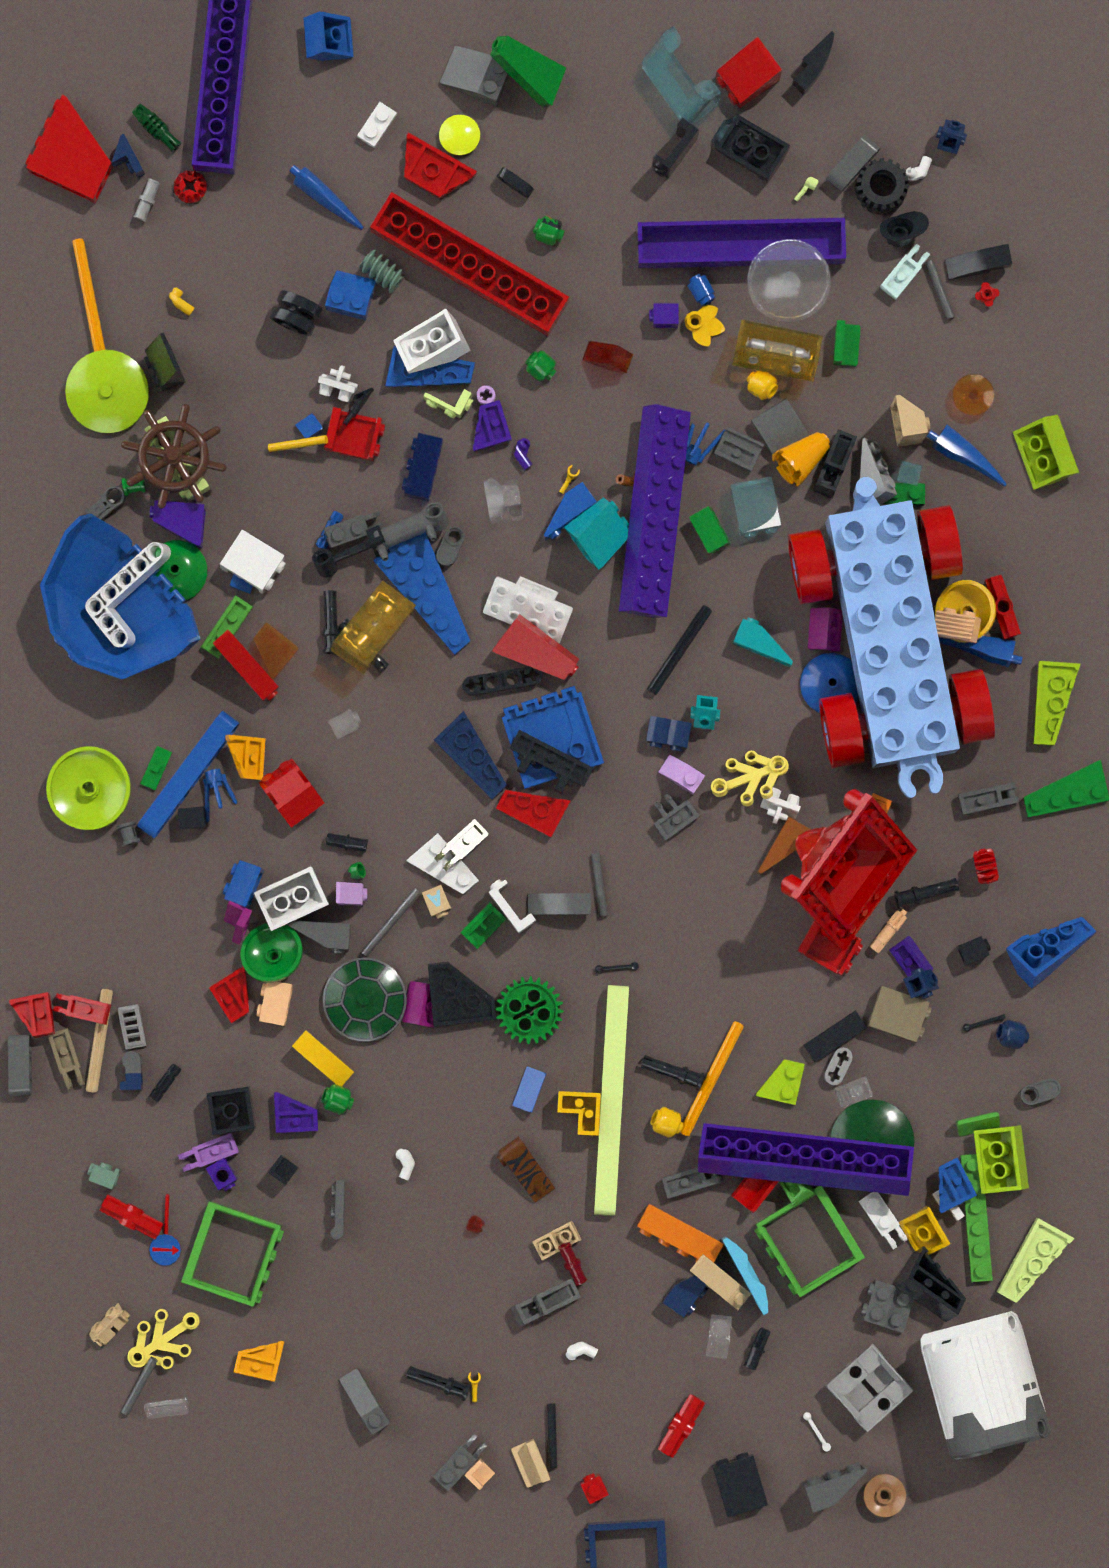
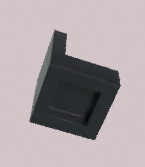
M203 806L178 809L179 827L181 830L207 829L205 808Z
M280 1155L268 1173L284 1185H287L299 1167L283 1155Z

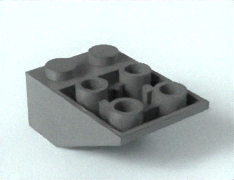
M857 1462L846 1466L847 1470L841 1472L839 1469L826 1472L827 1476L822 1478L818 1475L807 1478V1482L803 1483L811 1510L817 1512L834 1506L867 1472L866 1467Z

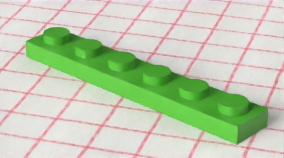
M977 1154L960 1155L961 1165L977 1194L976 1197L964 1202L971 1282L993 1281L986 1195L981 1194Z

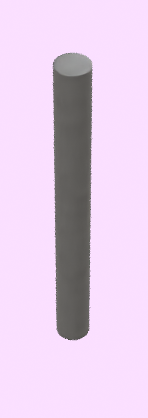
M416 888L412 890L362 949L361 953L366 957L421 894Z

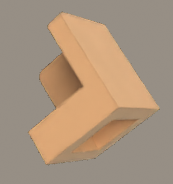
M479 1458L465 1473V1476L481 1490L495 1472Z

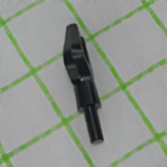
M373 388L353 396L354 405L350 408L348 416L343 421L345 425H348L351 419L357 416L360 409L369 399L370 394L374 391Z

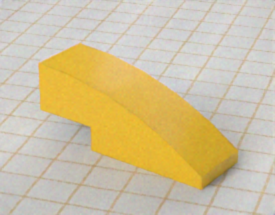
M307 1030L292 1045L294 1049L336 1085L343 1086L354 1073L352 1069Z

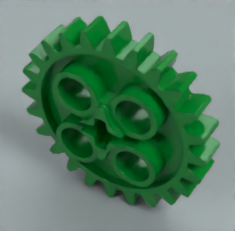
M530 976L529 981L525 982V979L521 977L520 984L513 980L514 987L506 985L508 992H500L504 999H497V1002L502 1004V1006L496 1008L497 1011L501 1012V1015H498L496 1018L503 1019L499 1026L507 1027L504 1032L505 1034L510 1031L512 1032V1040L519 1036V1043L522 1042L523 1038H526L527 1044H530L531 1039L534 1038L537 1044L538 1037H542L545 1041L546 1033L553 1036L552 1027L555 1029L559 1028L555 1022L562 1021L558 1014L563 1013L564 1010L558 1009V1006L562 1005L563 1002L556 1001L560 994L553 995L552 992L555 987L553 986L548 989V981L542 985L540 984V978L533 982L532 976ZM536 990L540 993V999L537 1002H531L528 999L530 991ZM518 1000L521 1002L522 1007L518 1012L510 1010L509 1004L511 1001ZM544 1000L547 1002L545 1005L535 1009L533 1016L526 1014L517 1020H513L515 1015L526 1010V1005L529 1004L530 1007H533ZM547 1009L550 1012L549 1019L545 1021L538 1018L539 1010ZM524 1018L531 1021V1028L526 1031L519 1027V1022Z

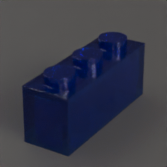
M418 433V437L413 438L411 450H414L413 458L409 457L406 470L410 471L408 478L404 477L402 483V490H405V496L424 501L430 500L443 438Z

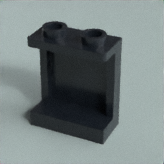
M682 117L677 124L676 134L682 139L666 160L657 154L654 155L652 162L653 171L660 177L666 176L669 179L698 140L699 129Z
M748 1452L736 1455L734 1460L728 1461V1458H724L715 1462L716 1465L712 1466L727 1517L768 1506L753 1454L748 1455Z

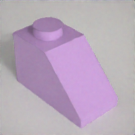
M671 755L668 756L658 772L692 795L705 777L704 774Z
M336 882L337 905L363 906V901H367L368 891L362 883Z

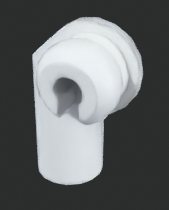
M923 156L918 167L907 168L905 175L908 176V180L916 181L924 178L927 175L932 159Z
M399 1149L396 1152V1158L403 1165L399 1177L409 1181L415 1161L407 1149Z
M578 1342L567 1348L566 1357L569 1360H576V1357L585 1354L594 1359L598 1349L585 1342Z

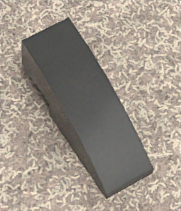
M591 893L528 894V915L530 913L532 915H591Z
M571 1278L512 1306L511 1309L519 1326H522L581 1298Z

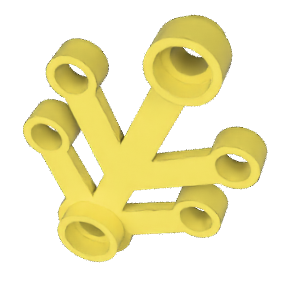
M748 751L745 754L747 764L754 765L758 763L765 766L760 769L730 758L726 761L727 770L731 773L739 771L745 773V775L727 782L721 778L715 779L711 783L712 793L716 797H723L728 793V790L749 783L746 791L740 797L742 805L748 807L754 802L753 795L761 778L769 775L766 784L760 788L762 798L769 799L773 796L772 788L778 776L784 775L789 769L788 761L784 757L774 756L770 759L758 755L755 751ZM750 756H755L753 760L748 759ZM732 763L736 764L734 767H729ZM777 765H781V766H782L781 768H778V769L775 768ZM718 788L724 789L722 791H717ZM764 790H770L767 794L763 793ZM746 797L751 798L749 801H744Z
M165 1309L157 1310L155 1313L156 1325L152 1343L145 1347L146 1335L150 1331L151 1325L148 1321H141L137 1326L139 1331L137 1344L128 1352L129 1363L134 1367H142L152 1356L158 1360L156 1365H161L164 1369H170L174 1365L173 1358L170 1356L162 1358L150 1355L156 1349L188 1357L192 1352L188 1344L177 1345L167 1342L186 1329L192 1330L197 1328L200 1324L199 1315L194 1312L187 1313L183 1317V1322L163 1334L168 1312ZM160 1311L165 1313L164 1319H159L158 1313ZM189 1317L194 1318L195 1323L193 1325L187 1323ZM142 1323L147 1324V1331L141 1330L140 1326ZM182 1347H187L189 1353L184 1355L181 1352ZM136 1353L142 1355L140 1361L135 1360L134 1355ZM165 1359L171 1360L170 1366L164 1365Z

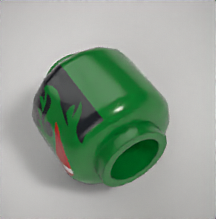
M544 216L542 219L538 218L533 230V234H536V240L549 246L555 245L557 241L561 242L565 230H562V222L550 216Z

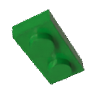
M895 483L894 488L897 495L883 503V505L912 500L913 505H925V483Z

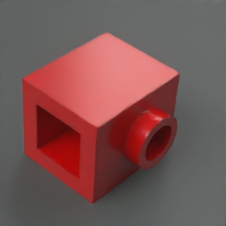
M591 1473L583 1477V1481L580 1482L589 1504L609 1495L600 1474L595 1475Z

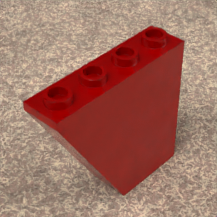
M62 94L61 98L57 99L53 105L54 112L51 118L48 117L44 123L43 128L45 130L42 136L39 135L34 145L36 149L33 154H29L25 163L27 165L26 169L29 173L96 204L113 169V165L68 98Z

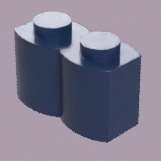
M650 716L646 742H650L651 747L662 748V745L671 746L670 750L682 752L683 748H688L692 723Z

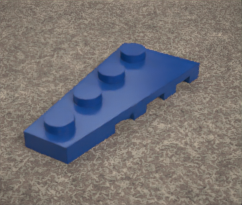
M394 346L385 387L471 384L475 362L456 359L452 362L409 374L396 346Z

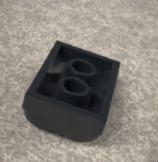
M738 114L732 119L724 120L712 139L718 152L753 172L759 179L768 182L778 170L790 148L788 143Z

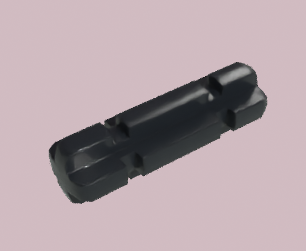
M171 1064L168 1068V1073L163 1075L156 1085L157 1088L153 1089L150 1093V1097L153 1100L160 1101L163 1097L162 1094L166 1093L175 1080L174 1077H177L181 1072V1068L176 1064Z

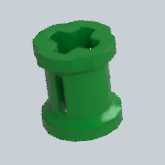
M122 478L125 496L139 491L146 492L144 480L130 487L127 485L128 479Z

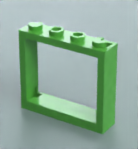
M822 1186L814 1187L815 1193L796 1205L790 1202L755 1223L757 1229L754 1230L760 1241L763 1239L768 1245L765 1248L771 1259L774 1257L779 1263L776 1266L782 1277L787 1276L790 1281L787 1284L793 1295L798 1294L799 1297H802L865 1258ZM816 1195L853 1256L801 1287L764 1226Z
M209 1201L181 1282L254 1307L262 1299L264 1291L260 1289L262 1283H267L270 1271L267 1269L270 1262L274 1263L277 1251L274 1250L276 1242L280 1243L284 1231L281 1230L282 1225ZM216 1210L273 1229L251 1297L193 1278Z

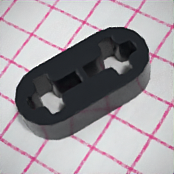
M502 167L497 174V178L526 198H529L534 191V188L529 183L505 167Z

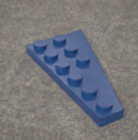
M421 534L390 547L388 560L383 561L379 556L373 560L374 563L451 652L456 655L470 643V639L427 534Z

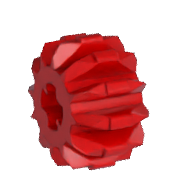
M991 848L975 851L973 859L978 882L980 884H990L998 881L999 874L994 851Z

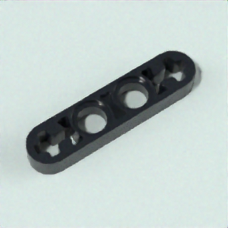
M530 666L467 677L462 683V688L467 695L475 696L534 686L541 682L543 674L542 671ZM531 670L539 673L536 681H532L531 678H525L526 683L522 684L521 671H524V676L529 675ZM511 673L517 674L519 677V681L515 685L507 682V676ZM489 677L497 678V687L489 688L486 685L487 679ZM483 678L485 690H481V686L475 687L473 692L466 688V685H469V681L472 680L474 684L480 683L479 679Z

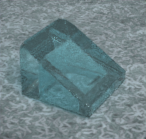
M901 461L897 481L917 486L922 465Z

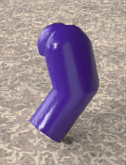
M522 438L516 443L514 457L524 471L533 465L527 457L530 441L526 438Z

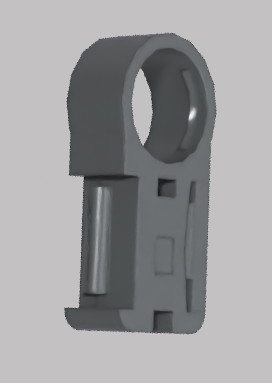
M117 486L107 488L101 495L102 498L90 509L86 508L85 512L104 520L125 503L126 496L124 490ZM111 490H120V492L116 496L108 500V495ZM122 496L121 501L119 503L112 504Z

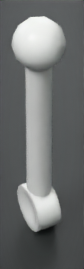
M809 1412L804 1413L803 1418L811 1425L822 1443L823 1450L829 1451L831 1446L822 1437L811 1419V1414Z

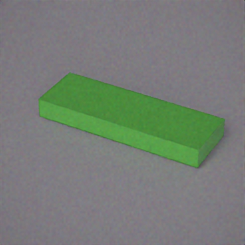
M235 595L201 648L219 659L222 654L216 649L213 642L227 630L235 636L253 609V606Z

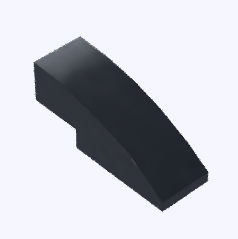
M833 31L802 59L801 65L804 69L793 79L792 85L803 96L817 81L827 63L835 35Z
M1004 244L945 259L948 279L953 280L986 274L993 270L1010 268L1012 259L1009 244Z
M839 429L837 430L813 490L814 492L833 499L857 436Z

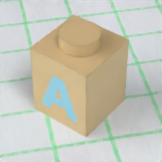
M442 885L422 892L432 917L436 915L438 919L449 914L448 910L451 907Z

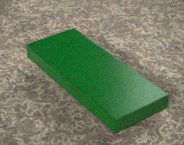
M159 746L156 747L140 783L141 785L156 791L172 752Z

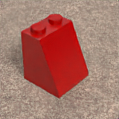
M757 37L716 71L717 78L715 80L721 89L725 88L729 93L727 97L733 105L737 104L741 108L780 81L782 69L759 37Z

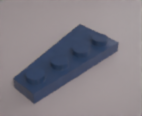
M463 711L434 741L493 800L507 784Z

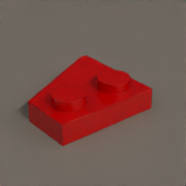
M243 966L209 987L231 1023L250 1012L246 970Z

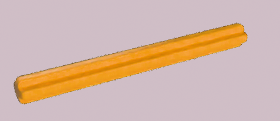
M75 239L72 243L94 352L105 350L84 240Z
M737 1021L733 1022L683 1122L681 1134L690 1136L744 1028L743 1024Z

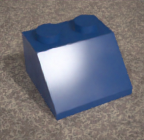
M319 11L303 18L307 58L324 61L354 57L350 17Z
M336 270L325 303L326 311L367 320L376 286L375 280Z
M239 860L238 864L234 863L230 875H233L231 883H226L222 893L225 895L224 899L249 909L264 869Z

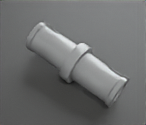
M148 178L144 192L139 196L140 202L133 216L134 218L146 222L150 208L155 204L154 198L161 183Z

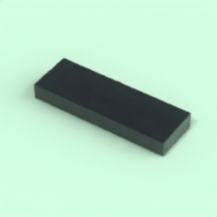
M855 1010L803 1046L815 1063L867 1027Z

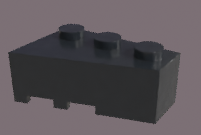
M923 1246L912 1253L896 1287L947 1322L959 1315L966 1297L950 1278L947 1279L939 1269L941 1266L938 1262L935 1263L927 1254L928 1250Z

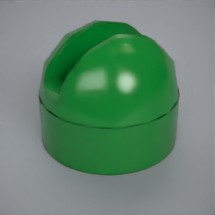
M361 862L354 863L348 868V872L351 874L349 877L353 880L362 879L366 875L365 867Z

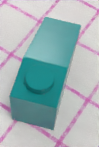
M749 617L747 620H742L733 641L734 645L791 667L792 659L762 626L758 625L759 621Z

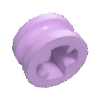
M490 386L480 387L477 391L478 402L482 405L494 402V389ZM490 391L489 395L492 394V397L484 401L483 396L480 397V394Z

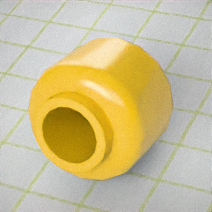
M763 369L751 372L747 378L748 391L761 400L771 399L778 390L777 379Z
M662 1107L660 1110L656 1109L650 1121L654 1132L667 1138L673 1137L676 1133L679 1134L683 1128L680 1113L667 1107Z

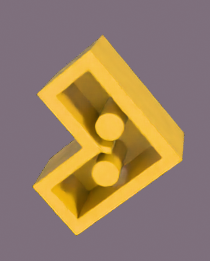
M559 1091L558 1112L578 1113L577 1134L599 1136L601 1093Z

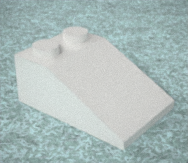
M447 309L393 340L409 374L452 362L471 351L456 319Z

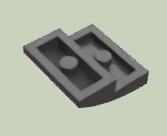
M786 398L751 419L771 455L777 450L809 436Z

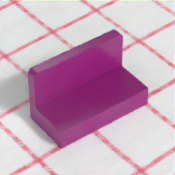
M830 607L811 608L808 649L840 652L842 610Z
M229 901L224 921L235 926L232 942L240 945L249 927L252 910Z
M410 981L403 1022L434 1028L429 984Z

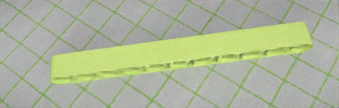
M608 985L594 1215L615 1216L629 986Z

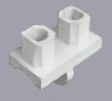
M341 365L339 371L331 368L330 375L322 374L319 376V394L331 396L333 387L340 389L338 399L349 402L351 396L357 390L358 384L342 379L350 380L351 374L345 373V366Z
M773 787V796L769 799L763 798L760 807L767 809V814L774 817L772 823L777 824L778 819L786 821L788 817L795 820L801 807L799 806L800 797L789 794L787 801L779 799L781 791Z

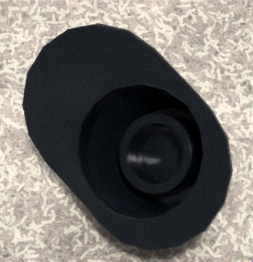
M907 212L885 219L880 225V233L886 238L889 245L904 247L914 237L923 234L927 230L929 219L921 212Z

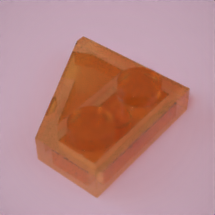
M267 622L253 638L272 679L279 675L299 650L295 644Z

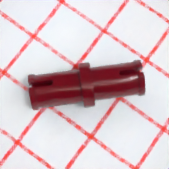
M570 1242L561 1244L558 1250L565 1261L564 1266L566 1270H569L575 1285L578 1286L585 1283L587 1278L580 1266L581 1261L579 1258H576Z

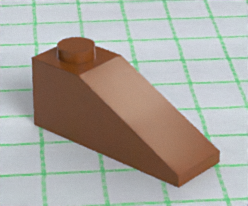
M788 817L757 873L761 875L797 851L795 848L797 837L811 829Z

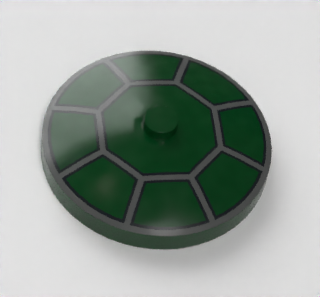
M356 958L343 963L330 975L323 992V1008L329 1023L341 1035L355 1041L369 1042L387 1036L399 1025L406 1010L407 994L401 977L391 966L374 958Z

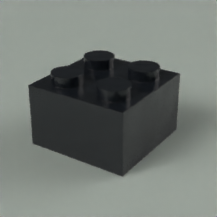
M249 1086L206 1093L213 1135L256 1128Z

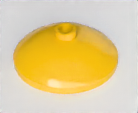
M972 580L957 581L945 588L940 594L935 608V615L937 610L943 611L944 608L955 609L957 614H963V611L972 609L976 613L975 617L981 618L978 639L990 630L996 616V604L991 592L984 585ZM954 640L957 642L967 643L966 641Z

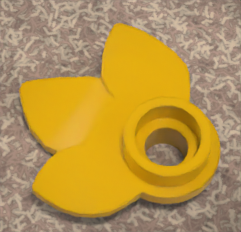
M705 305L698 312L692 311L685 317L686 328L692 332L693 339L702 346H710V336H717L725 331L724 325L715 318L718 312V308L715 306ZM697 319L699 321L698 325H692L691 320Z

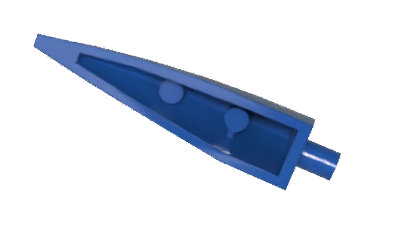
M292 166L289 171L296 176L293 184L310 198L361 230L364 228L339 197L307 167L300 170L297 166Z
M946 425L940 435L932 430L927 434L926 437L934 442L932 448L947 458L979 471L1004 487L1007 485L990 462L950 426Z
M983 636L977 640V643H963L938 637L939 643L971 653L989 663L1009 667L1011 663L1019 665L1022 663L1023 657L1013 655L1016 641Z

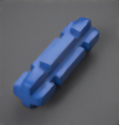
M333 511L330 516L331 520H328L325 527L341 522L343 515ZM324 529L321 533V538L316 542V546L320 549H326L329 545Z

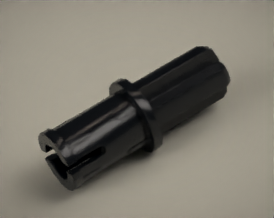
M333 833L327 834L326 845L345 848L346 851L347 849L364 852L367 850L368 839L350 837V834L347 836Z
M762 1327L759 1329L753 1345L749 1346L750 1351L744 1366L752 1370L757 1369L762 1354L765 1353L764 1347L770 1335L768 1329Z

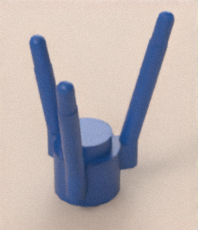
M692 423L688 434L685 461L695 466L698 462L702 463L704 457L721 440L725 430L701 454L702 450L698 447L710 424H705L696 443L690 445L695 424Z
M213 769L204 773L206 778L203 779L206 822L210 821L209 786L210 789H214L220 809L223 807L219 792L222 782L233 803L237 804L235 795L227 782L226 775L221 774L220 769Z

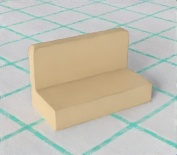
M534 1439L511 1449L526 1487L529 1488L551 1479Z

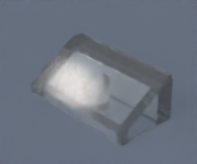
M187 1398L147 1402L144 1405L148 1419L186 1415L190 1412Z

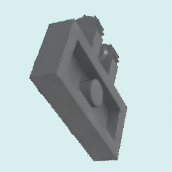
M668 793L664 797L666 802L673 808L668 814L663 809L661 803L658 801L653 803L662 815V818L655 822L654 826L665 841L700 817L688 799L677 806Z

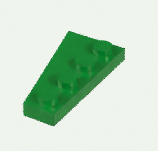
M1101 760L1023 797L1027 818L1109 801Z

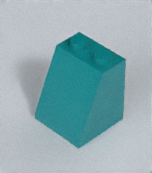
M604 497L564 527L583 556L598 570L606 564L627 540L629 527L628 521L623 516L620 518L618 515L619 508L612 500L609 502Z

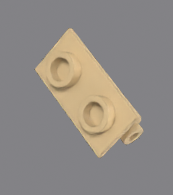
M119 1303L115 1307H111L101 1322L95 1323L91 1328L89 1335L92 1341L96 1342L99 1346L106 1345L116 1335L111 1328L114 1326L119 1331L129 1321L128 1318L131 1315L126 1310L123 1311Z

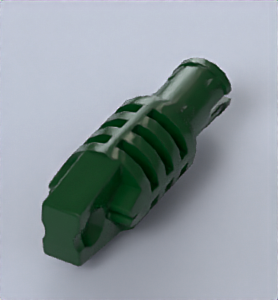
M138 104L134 108L132 113L141 126L155 140H161L171 152L176 151L177 148L172 143L179 147L181 142L169 132V127L154 112L142 104Z

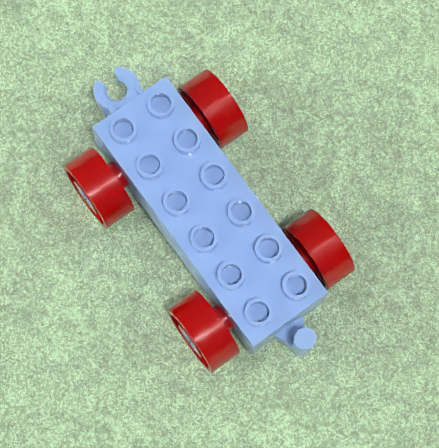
M863 477L857 481L853 492V510L851 512L829 515L825 522L830 549L826 550L820 529L788 534L789 557L800 604L832 599L831 577H836L862 713H857L852 693L819 699L823 736L832 769L864 763L863 741L867 740L872 768L897 764L899 788L907 798L911 799L916 795L915 786L911 782V775L918 769H923L929 774L930 782L928 786L930 793L937 794L943 784V773L937 763L936 756L957 752L960 749L958 737L962 745L994 739L995 723L987 681L982 669L950 674L947 684L927 576L932 581L962 575L961 545L952 508L950 505L919 510L917 511L916 525L912 500L880 506L873 496L875 490H877L875 481L872 478Z

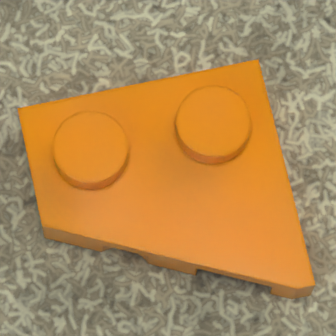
M225 735L240 778L262 780L266 738Z
M284 1341L238 1351L234 1373L275 1382Z

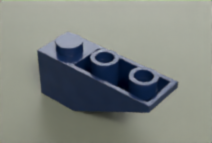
M692 1275L674 1284L662 1302L684 1318L686 1314L688 1316L691 1315L696 1308L694 1302L698 1297L702 1299L709 1288L696 1275Z

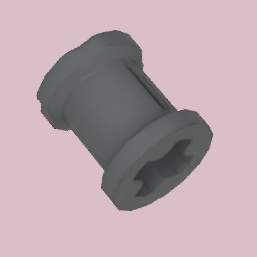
M135 821L117 826L122 835L123 847L140 842V838H137L134 825H136Z

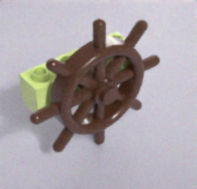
M188 404L182 405L178 421H169L166 416L157 421L150 410L144 411V417L150 426L145 428L147 433L142 438L140 444L129 441H122L121 443L123 449L138 452V463L141 472L127 480V485L130 487L134 486L146 478L150 484L161 490L158 500V507L160 509L165 508L169 492H179L182 499L187 497L189 502L194 499L198 503L203 502L204 497L202 494L210 490L209 485L204 479L207 469L224 472L227 468L223 463L210 461L209 448L206 441L221 432L220 427L215 426L201 434L195 427L186 423L190 410ZM184 432L194 438L185 445L182 443ZM199 446L200 458L190 456L188 452ZM147 454L156 456L159 461L148 466ZM167 466L164 480L157 478L153 474Z

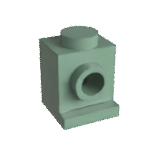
M103 1162L100 1165L91 1163L87 1175L90 1176L89 1181L109 1189H115L122 1169L116 1168L113 1171V1166Z

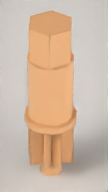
M904 909L900 912L897 910L890 920L886 922L885 927L869 947L879 954L907 920L905 916L907 912Z

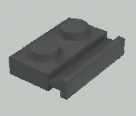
M726 427L714 455L751 472L764 444Z

